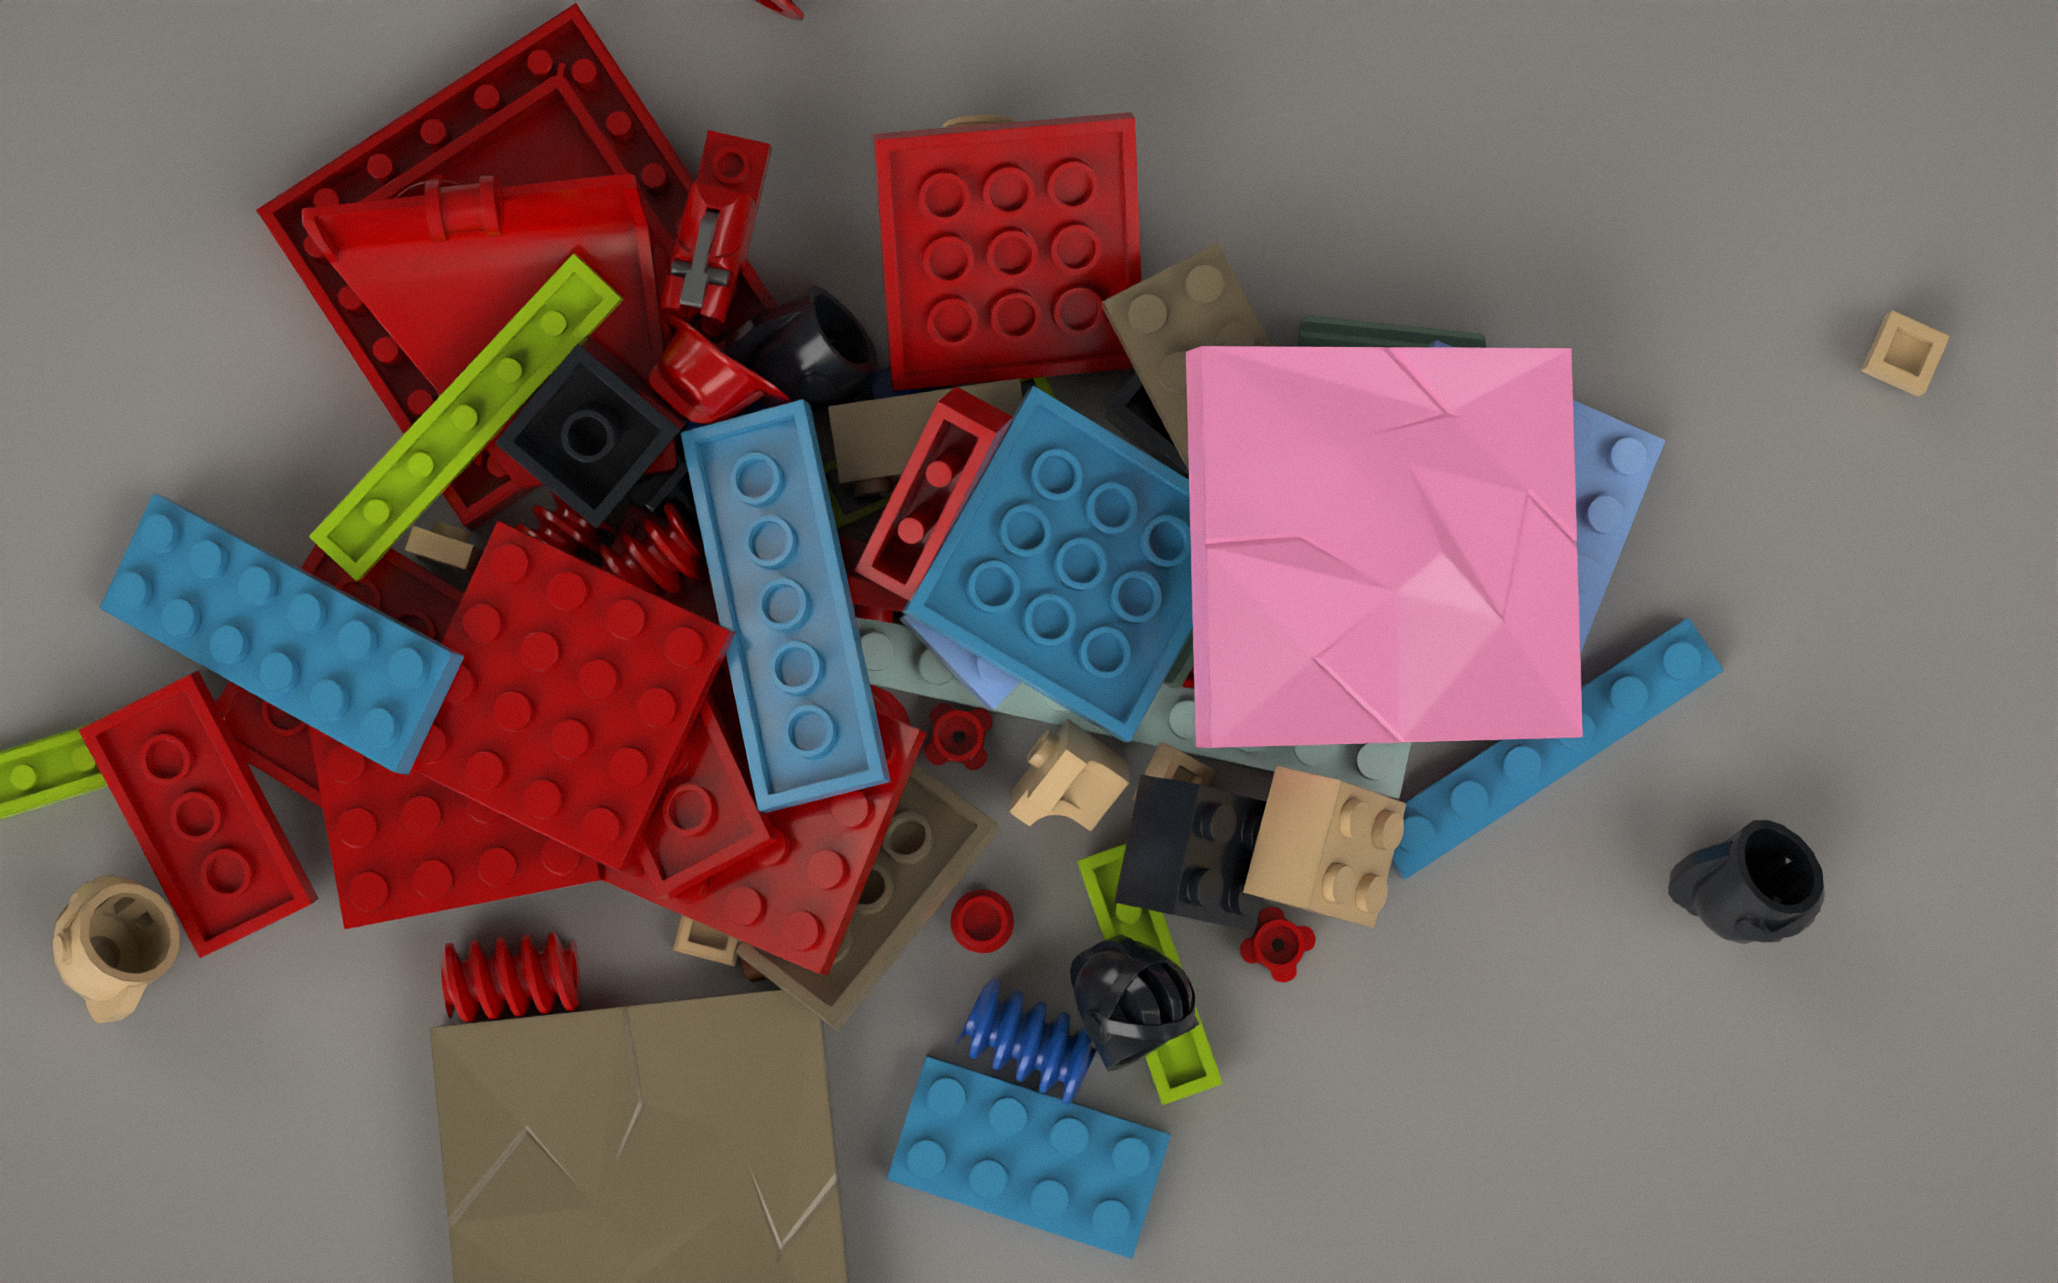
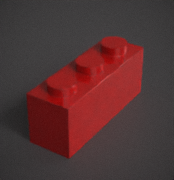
M957 386L937 402L854 571L910 601L987 468L1014 417Z

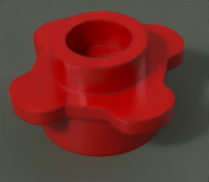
M948 703L936 705L930 713V720L934 724L932 741L925 747L927 759L937 766L949 761L963 763L969 770H978L983 767L988 758L987 752L983 747L985 733L992 727L991 715L983 708H975L971 712L954 710ZM960 730L965 734L963 742L957 743L953 740L952 736L955 731Z
M1267 907L1259 913V925L1252 937L1246 938L1241 942L1240 955L1245 962L1249 964L1259 963L1270 970L1271 976L1275 981L1281 983L1289 982L1297 975L1296 964L1302 959L1304 952L1312 950L1315 946L1316 937L1310 927L1305 925L1298 927L1285 919L1284 913L1280 908ZM1276 938H1280L1284 943L1280 951H1275L1272 948V941Z

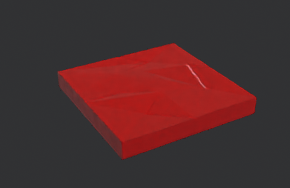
M577 3L571 5L256 209L403 435L440 397V394L323 255L303 227L302 209L393 199L410 185L429 180L435 174H442L444 180H452L462 185L479 183L480 176L494 174L501 187L619 174H635L647 207L659 303L661 304L690 184L695 182V180ZM746 259L744 272H738L732 302L727 311L724 325L704 324V317L700 315L701 309L689 306L686 320H682L695 328L725 354L726 341L736 329L753 316L774 308L778 304L748 259ZM660 309L666 348L674 336L666 322V318L672 315ZM484 448L442 494L463 526L473 531L538 487L519 489Z

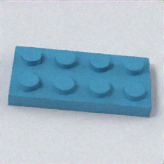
M926 1055L886 1180L1132 1259L1171 1134L1079 1103L1071 1102L1069 1105L1062 1103V1098L1048 1093L1043 1094L1038 1090Z

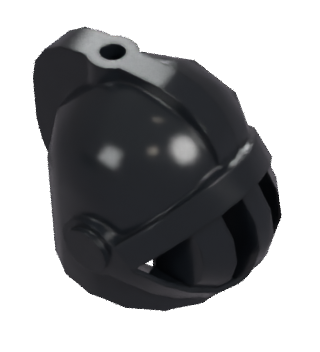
M816 285L809 288L794 301L762 311L750 318L730 335L724 349L725 355L773 384L787 395L792 402L804 399L810 404L811 411L815 410L816 413L828 412V406L856 402L864 394L869 382L873 378L878 357L874 343L856 317L837 298ZM829 338H832L835 341L833 343H830Z
M1768 819L1753 820L1725 842L1699 849L1689 854L1673 867L1670 872L1668 894L1675 903L1685 908L1690 914L1699 916L1703 923L1717 936L1741 944L1755 941L1762 943L1780 942L1783 938L1801 933L1815 921V916L1820 912L1825 897L1823 872L1814 852L1799 835L1784 825Z
M1117 935L1081 952L1072 961L1070 975L1077 1008L1084 1021L1085 1031L1093 1040L1107 1072L1116 1071L1133 1064L1162 1047L1171 1039L1179 1037L1199 1025L1195 1016V992L1190 979L1183 969L1171 959L1162 955L1157 948L1140 941H1134L1132 938L1124 935Z

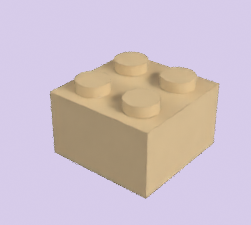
M1276 766L1243 893L1320 915L1375 928L1378 912L1383 908L1387 899V877L1394 850L1400 844L1404 833L1403 815L1406 803L1342 780Z

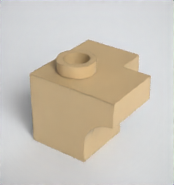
M1067 718L1056 734L1046 730L1030 750L1026 761L1031 766L1011 790L1009 813L1029 827L1045 816L1062 815L1075 820L1091 832L1130 783L1129 761Z

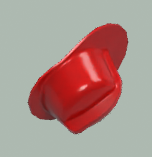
M668 316L666 318L667 326L674 336L660 356L658 363L650 372L648 384L680 416L693 423L710 425L733 418L757 400L771 408L792 402L787 395L773 384L722 353L688 323L675 316Z

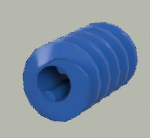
M993 977L983 986L956 1044L966 1035L970 1036L969 1057L977 1059L988 1047L994 1048L992 1068L997 1071L1002 1069L1012 1058L1017 1059L1016 1080L1019 1082H1023L1036 1069L1041 1071L1039 1092L1043 1094L1047 1093L1058 1081L1063 1082L1062 1103L1069 1105L1075 1097L1097 1051L1096 1047L1092 1046V1039L1087 1035L1084 1025L1072 1036L1068 1035L1070 1016L1065 1012L1060 1013L1049 1025L1046 1024L1047 1005L1041 1000L1026 1013L1022 1012L1023 991L1019 989L1014 990L1003 1002L999 1001L1000 980Z

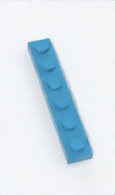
M1689 618L1682 620L1581 686L1583 737L1499 740L1405 801L1406 808L1403 815L1404 833L1400 844L1394 850L1392 864L1401 878H1409L1724 671Z

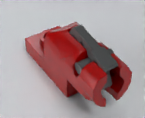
M711 130L707 131L696 182L690 184L682 222L674 245L670 271L667 275L660 309L663 312L686 320L689 306L701 309L700 315L704 317V324L724 325L727 311L732 302L738 272H744L771 157V144Z

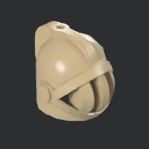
M115 875L95 877L92 882L83 883L73 893L68 904L58 916L53 939L54 964L63 983L85 999L89 1014L98 1024L120 1021L132 1014L146 986L161 977L174 964L180 949L179 926L169 905L159 894L139 884L134 879L117 877Z

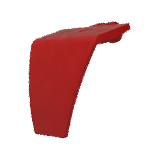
M493 174L480 176L479 183L444 187L440 180L427 181L425 183V195L302 209L303 227L323 255L440 395L573 253L578 254L624 298L590 336L647 384L650 372L656 366L665 350L648 212L635 174H619L501 187L496 176ZM521 409L485 449L519 489L545 486L542 482L495 444L497 439L522 411ZM675 438L643 475L676 471L678 459Z

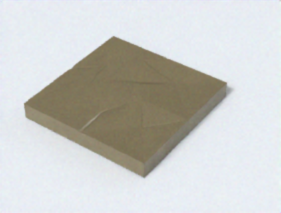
M783 989L458 1023L430 1028L454 1283H850L824 1021Z

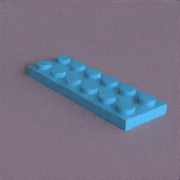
M802 399L681 432L719 623L736 632L726 652L758 811L768 813L891 782L810 404Z
M153 493L100 605V609L342 744L395 773L409 775L464 659V655L180 503Z

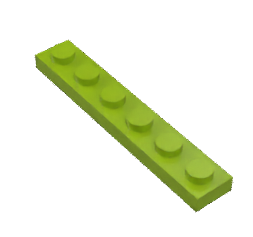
M573 253L309 535V538L355 581L361 580L537 393L577 343L590 336L624 298L578 254Z

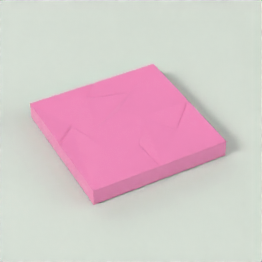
M1200 346L1186 351L1196 748L1583 737L1578 554L1576 545L1577 519L1572 348Z

